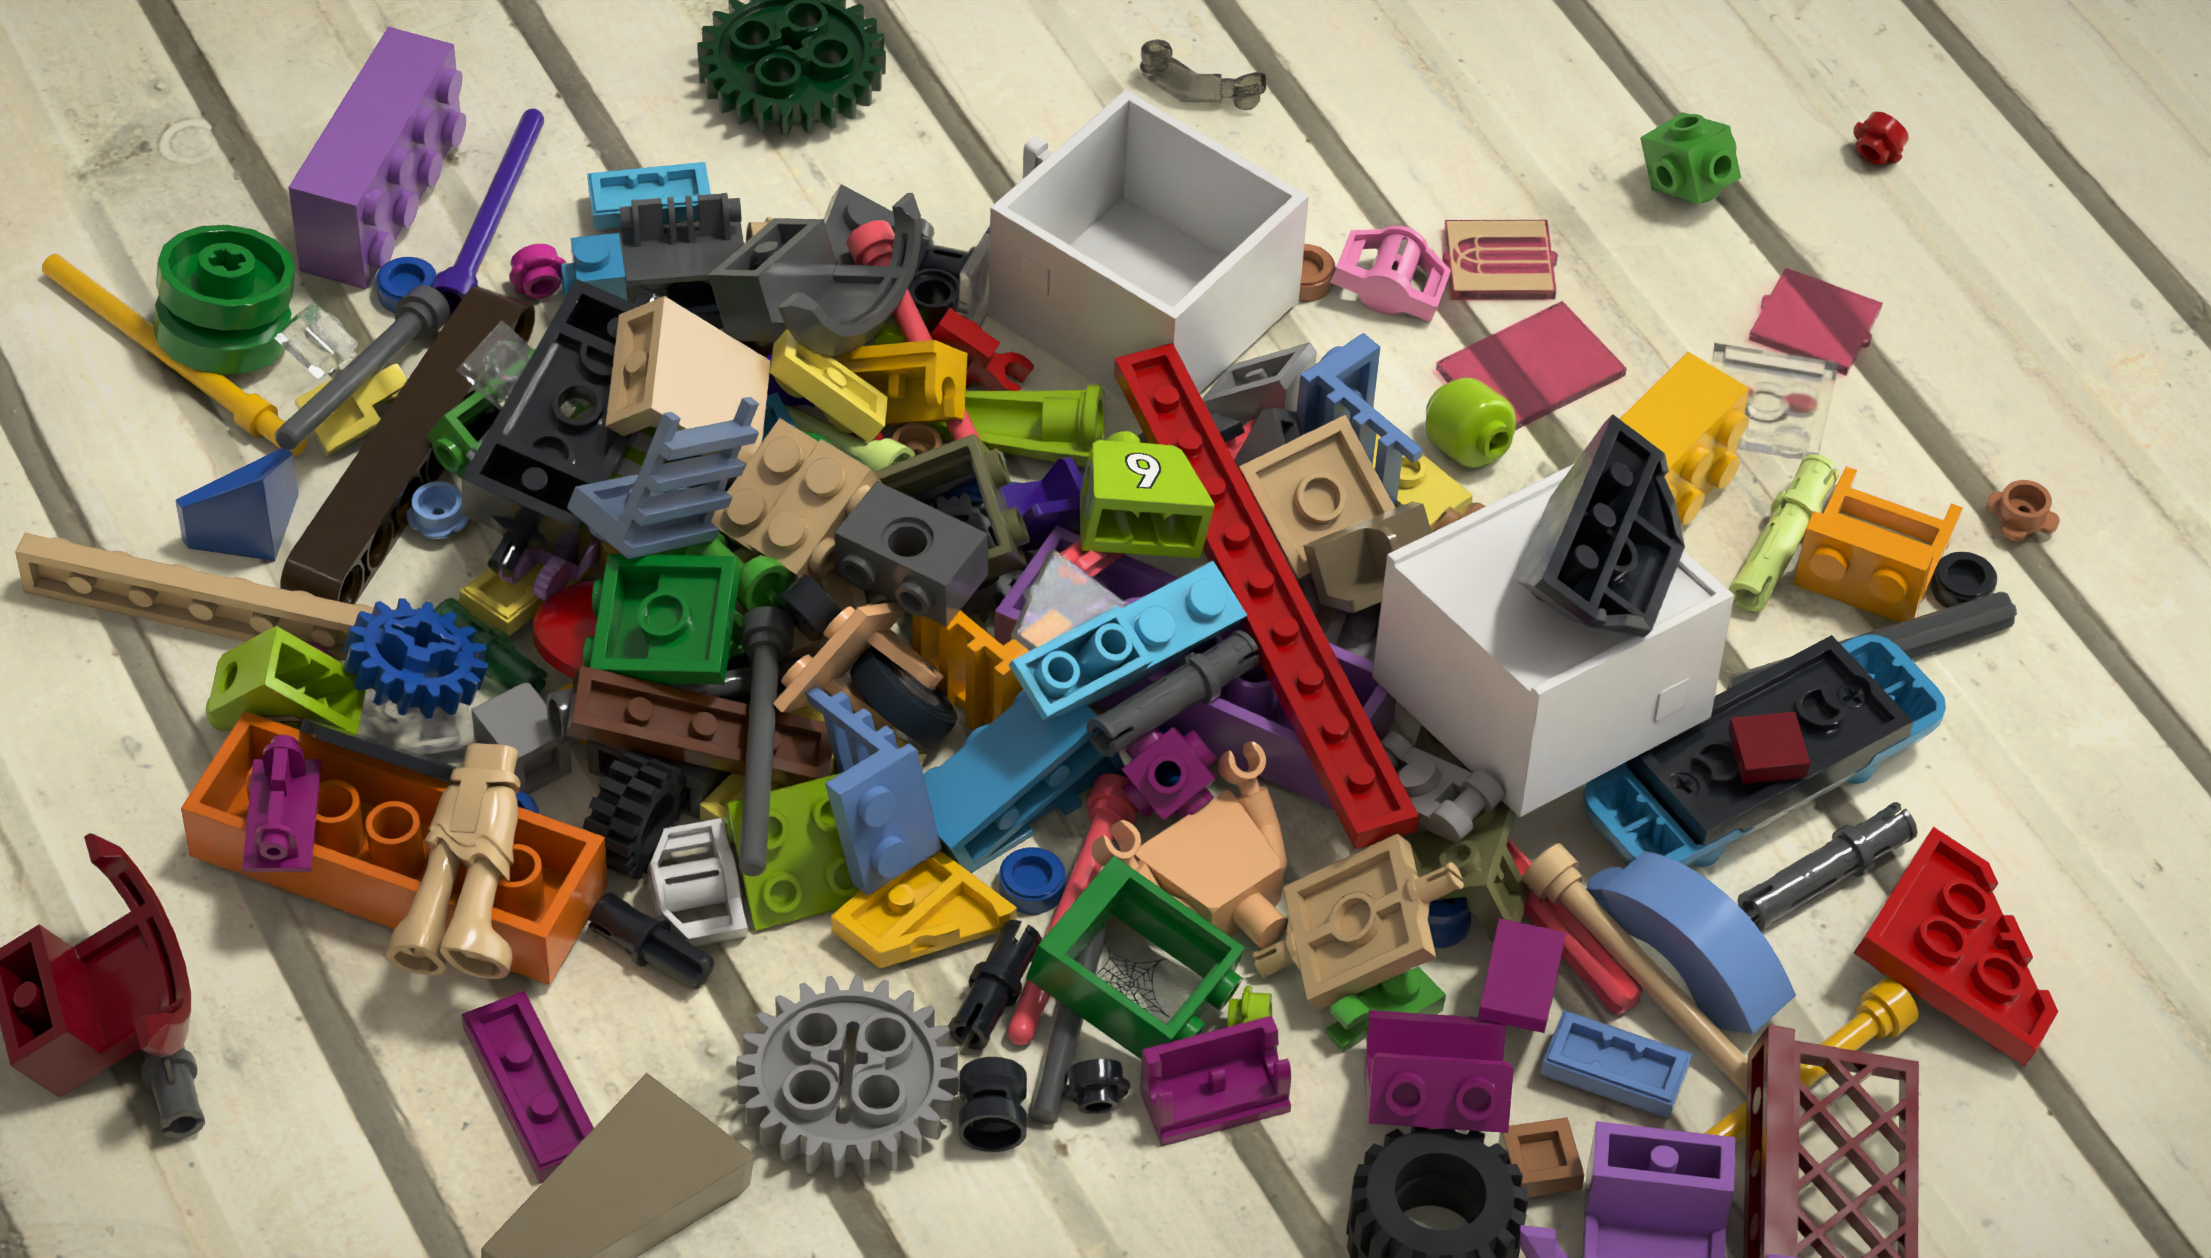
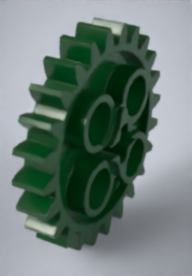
M728 0L729 14L714 11L712 13L713 26L702 27V42L697 43L699 82L706 84L707 99H718L719 112L722 114L737 109V123L740 125L748 122L753 117L757 118L759 121V132L766 131L772 123H780L783 135L790 133L793 124H801L807 134H813L814 122L820 120L829 128H836V114L839 113L853 120L856 118V104L868 107L872 104V91H881L882 75L886 74L884 34L877 33V20L875 18L864 19V6L861 4L846 9V0H749L747 4L739 0Z

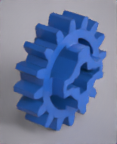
M399 598L397 607L394 610L379 601L375 602L372 614L364 611L358 613L354 626H350L343 648V653L347 655L343 667L345 672L357 674L354 687L357 690L372 688L376 691L374 704L379 706L391 700L392 703L397 705L399 715L405 716L410 708L415 707L419 708L425 719H432L436 707H440L444 712L452 716L456 714L460 703L469 706L473 703L476 692L480 690L487 671L488 663L483 661L487 648L486 645L472 643L476 633L473 627L458 628L454 625L456 613L451 611L440 617L438 613L434 612L433 604L426 601L422 608L412 609L406 598Z

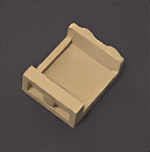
M663 296L619 314L605 426L622 436L649 426L657 429L663 413L673 412L681 418L676 431L733 420L741 399L752 397L759 403L751 426L759 432V435L754 444L741 447L737 458L746 465L762 443L771 361ZM721 450L700 455L705 456L720 453ZM737 477L729 478L727 483L736 480Z

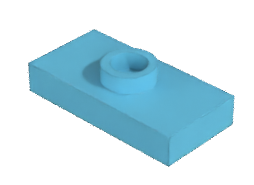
M706 162L587 173L594 230L621 228L620 207L631 206V200L661 198L663 223H669L667 197H673L675 221L682 222L687 221L685 196L691 195L693 219L699 220L697 195L711 194Z

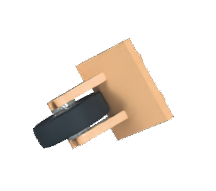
M896 602L875 605L869 603L866 606L858 607L856 610L849 606L840 612L823 633L828 642L813 658L809 654L803 656L786 672L781 680L786 689L773 703L783 713L812 707L808 703L806 692L815 686L829 696H834L843 691L850 698L852 710L858 712L865 708L871 713L874 726L878 730L887 725L894 732L898 729L913 740L927 746H935L942 741L958 720L953 705L937 686L943 679L942 673L929 660L919 655L890 629L906 612ZM853 664L850 670V678L845 672Z

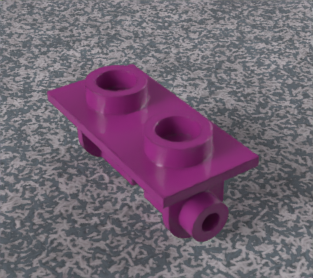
M278 735L271 740V744L264 748L263 759H253L242 865L243 872L312 871L321 759H305L303 750L298 746V741L294 737Z

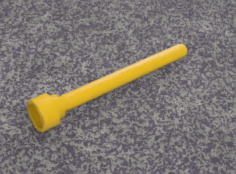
M1883 978L1862 994L1861 1004L1856 1008V1017L1819 1045L1856 1051L1873 1037L1876 1039H1883L1886 1036L1891 1038L1897 1037L1918 1020L1919 1014L1916 1003L1910 993L1900 983L1891 978ZM1800 1063V1080L1807 1088L1827 1073L1822 1067ZM1747 1100L1703 1134L1735 1137V1144L1746 1136Z

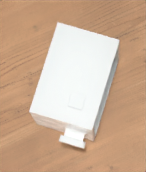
M1125 89L1054 152L1048 150V143L1037 136H1033L1024 145L1022 180L990 207L988 316L1125 401L1127 400L1114 376L1115 358L1173 343L1200 394L1289 309L1293 310L1299 305L1309 196Z
M1573 465L1387 554L1372 678L1472 773L1476 769H1481L1490 774L1504 791L1505 796L1502 801L1519 817L1711 718L1734 600V594L1683 551L1653 629L1643 638L1588 627L1568 620L1515 581L1516 574L1549 498Z

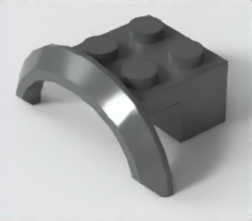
M907 193L892 206L895 236L889 266L837 265L824 219L774 218L708 275L726 334L737 341H754L758 346H772L787 329L803 347L812 353L826 356H836L852 352L857 347L874 338L894 314L913 279L917 267L921 245V214L914 194Z

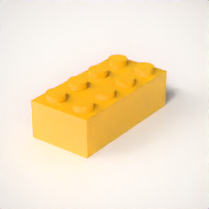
M1687 352L1619 418L1665 453L1669 469L1665 479L1675 499L1679 521L1684 525L1689 524L1696 517L1704 503L1705 497L1715 487L1719 489L1725 488L1735 476L1740 465V458L1736 456L1738 442L1749 422L1748 416L1744 415L1749 387L1690 352Z

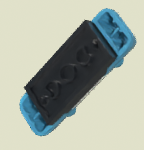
M1864 634L1840 644L1831 635L1716 695L1711 718L1587 782L1583 794L1584 808L1598 834L1627 866L1644 851L1671 858L1687 867L1692 865L1710 866L1723 854L1725 847L1846 782L1860 784L1868 781L1879 764L1916 745L1941 725L1946 711L1945 697L1923 671L1890 639L1879 635ZM1795 711L1810 760L1808 776L1806 778L1743 784L1728 734L1731 718Z

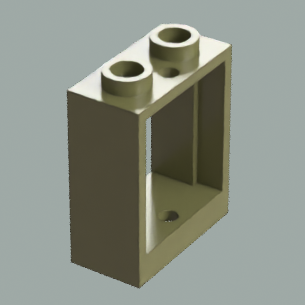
M975 434L875 471L874 473L884 485L908 496L918 494L974 472L998 544L997 547L988 550V576L983 582L1027 566L1021 545L1030 542L1029 534L1019 509L1016 506L1008 508L1002 487L1011 483L1007 467L997 448L989 450ZM869 589L864 590L868 604L875 605L894 602Z

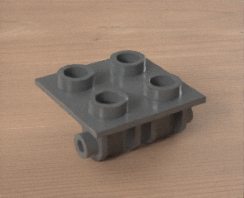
M727 193L697 195L699 221H694L691 195L685 196L687 222L676 223L673 197H667L668 224H663L661 198L631 200V206L620 207L627 286L640 285L646 289L656 290L667 288L673 283L701 281L711 285L708 275L744 245L740 198L728 199Z

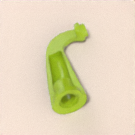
M895 318L889 319L874 337L875 345L906 342ZM1089 384L1086 390L966 391L965 408L982 443L989 450L997 448L999 452L1003 451L1004 453L1056 462L1060 458L1070 457L1074 460L1076 466L1086 467L1092 443L1098 440H1105L1106 399L1105 389L1101 385ZM945 421L924 423L935 428L942 440L954 441Z

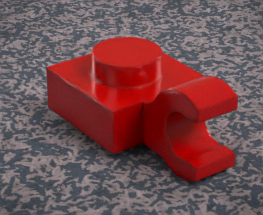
M951 308L948 309L930 334L932 340L968 353L966 388L975 380L988 391H1020L1021 387L1010 381L1006 374L1023 383L1034 369L1032 362L1019 353H996L995 350L1000 342L983 331L977 323L964 318Z

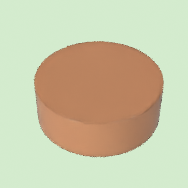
M1304 244L1299 301L1310 302L1325 297L1333 287V284L1330 282L1335 272L1334 259L1326 250L1319 246Z

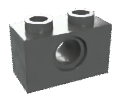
M876 481L834 532L836 574L844 577L856 588L862 590L869 589L898 603L912 615L925 616L946 627L988 576V533Z

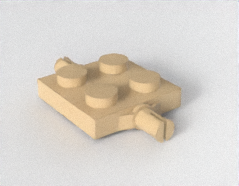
M1397 833L1283 886L1289 912L1286 938L1265 949L1253 952V959L1256 960L1254 965L1258 973L1263 978H1267L1273 973L1296 964L1302 974L1307 1001L1319 1010H1322L1347 995L1360 993L1435 959L1436 954L1428 923L1429 904L1431 901L1446 894L1462 889L1464 886L1461 881L1462 876L1456 865L1449 862L1445 866L1419 877L1411 844Z

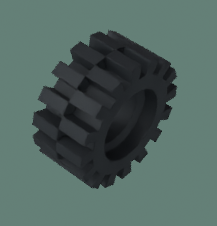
M626 750L621 754L620 761L614 760L610 765V776L602 777L598 785L601 791L597 798L592 797L589 808L593 810L591 815L585 818L582 829L605 837L608 869L638 880L642 878L643 873L648 874V865L653 858L664 828L672 827L673 823L680 819L682 810L678 809V807L685 801L686 791L683 788L687 780L686 776L683 775L684 771L680 768L634 750L629 752Z

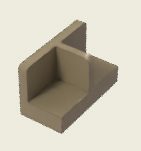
M1412 501L1304 544V551L1319 603L1353 613L1382 602L1387 554L1432 533L1424 504Z

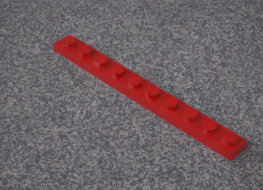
M1170 343L1115 358L1114 376L1148 443L1173 445L1181 449L1213 500L1214 510L1203 551L1209 562L1214 561L1246 612L1247 616L1240 624L1244 632L1250 635L1259 649L1254 652L1261 655L1260 664L1354 849L1376 844L1397 833L1403 836L1417 832L1419 815L1174 344Z

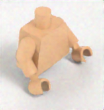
M1250 741L1243 745V753L1249 765L1247 772H1243L1237 767L1235 757L1230 750L1221 756L1218 763L1219 773L1222 778L1230 784L1239 786L1241 792L1235 797L1229 789L1206 803L1193 815H1187L1142 845L1137 828L1128 821H1118L1110 826V833L1117 840L1120 851L1114 848L1107 836L1103 835L1094 840L1091 853L1094 860L1102 866H1105L1114 855L1231 937L1242 930L1262 949L1274 944L1287 929L1288 920L1275 907L1281 900L1283 874L1288 867L1281 824L1268 788L1266 786L1260 787L1256 778L1265 768V752L1260 745Z

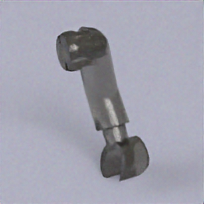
M1155 39L1142 45L1140 52L1142 62L1139 66L1142 75L1180 102H1222V98H1233L1235 107L1247 111L1252 110L1258 105L1260 95L1266 90L1265 73H1249L1236 79L1222 78V74L1216 73L1197 74L1172 57V48L1167 41Z

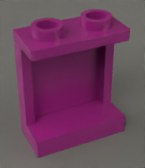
M1369 1010L1364 1064L1368 1124L1508 1133L1513 1067L1510 1062L1503 1061L1506 1025L1480 1020L1478 1017Z

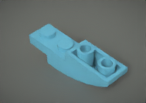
M1211 561L1123 608L1117 605L1017 657L1009 663V667L1040 717L1045 721L1096 702L1172 665L1193 648L1239 625L1247 614L1214 561Z

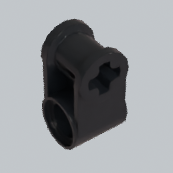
M923 236L921 238L917 267L908 290L929 334L932 333L949 308L961 316H965L969 302L974 299L979 285L983 263L982 248L972 246L969 251L934 245V241L930 237Z

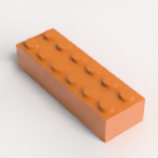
M244 711L181 807L189 855L395 929L408 915L425 874L430 848L424 840L430 832L428 828L436 813L439 800L443 792L452 783L316 739L298 729ZM275 736H292L298 741V746L303 750L305 759H321L312 871L243 872L242 865L253 759H263L264 748L271 744V740ZM518 807V821L513 842L514 865L510 866L509 883L501 877L499 879L492 907L491 925L493 930L512 949L513 958L510 971L550 985L588 921L592 908L608 886L605 837ZM462 862L460 863L450 896L445 930H447L453 918L466 877L467 868Z

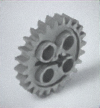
M855 975L849 990H840L833 976H828L825 982V993L816 995L811 987L806 983L799 984L800 1001L795 1004L788 998L778 995L775 997L776 1017L762 1012L756 1015V1033H744L743 1055L737 1056L736 1060L738 1103L744 1104L747 1127L759 1125L760 1144L763 1147L780 1141V1159L782 1162L790 1161L801 1152L806 1155V1173L812 1174L824 1160L832 1163L834 1178H841L847 1163H856L864 1178L870 1177L871 1160L880 1158L892 1171L897 1169V1151L902 1148L908 1154L918 1158L922 1155V1136L938 1140L941 1136V1119H952L954 1096L959 1093L957 1048L949 1047L950 1029L948 1025L935 1026V1009L932 1006L924 1007L914 1012V992L911 990L893 1000L889 998V981L887 980L880 982L872 993L864 991L861 975ZM850 1028H856L859 1031L856 1040V1065L852 1076L850 1119L845 1124H839L837 1120L840 1109V1086L843 1082L846 1032ZM812 1043L826 1044L818 1047L809 1046ZM879 1048H891V1049H894V1050L883 1052V1051H879V1050H877V1049H879ZM804 1100H817V1101H820V1102H818V1103H816V1104H804V1103H800V1102H802V1101H804ZM879 1104L889 1106L885 1109L870 1108L872 1105Z

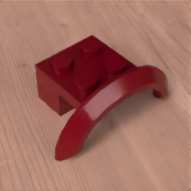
M92 833L84 836L90 861L109 879L131 912L74 947L38 924L0 948V1026L10 1066L59 1098L139 1049L155 1057H170L183 1048L188 1035L191 1015V988L186 963L176 934L159 898L140 869L120 846Z

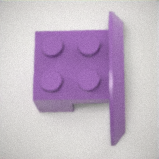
M1596 1121L1586 1172L1582 1258H1725L1726 1226L1734 1194L1735 1137ZM1520 1226L1521 1250L1526 1258H1569L1560 1249L1556 1240V1229ZM1767 1254V1257H1766V1258H1801V1257H1792V1256H1783V1255Z

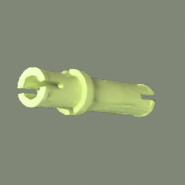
M1818 454L1805 456L1790 486L1786 491H1780L1771 504L1772 515L1767 526L1756 541L1740 573L1728 589L1734 594V597L1739 593L1733 602L1739 608L1748 612H1760L1768 603L1775 585L1783 575L1805 534V529L1813 512L1821 513L1822 502L1839 477L1837 468L1830 470L1834 463L1828 458Z

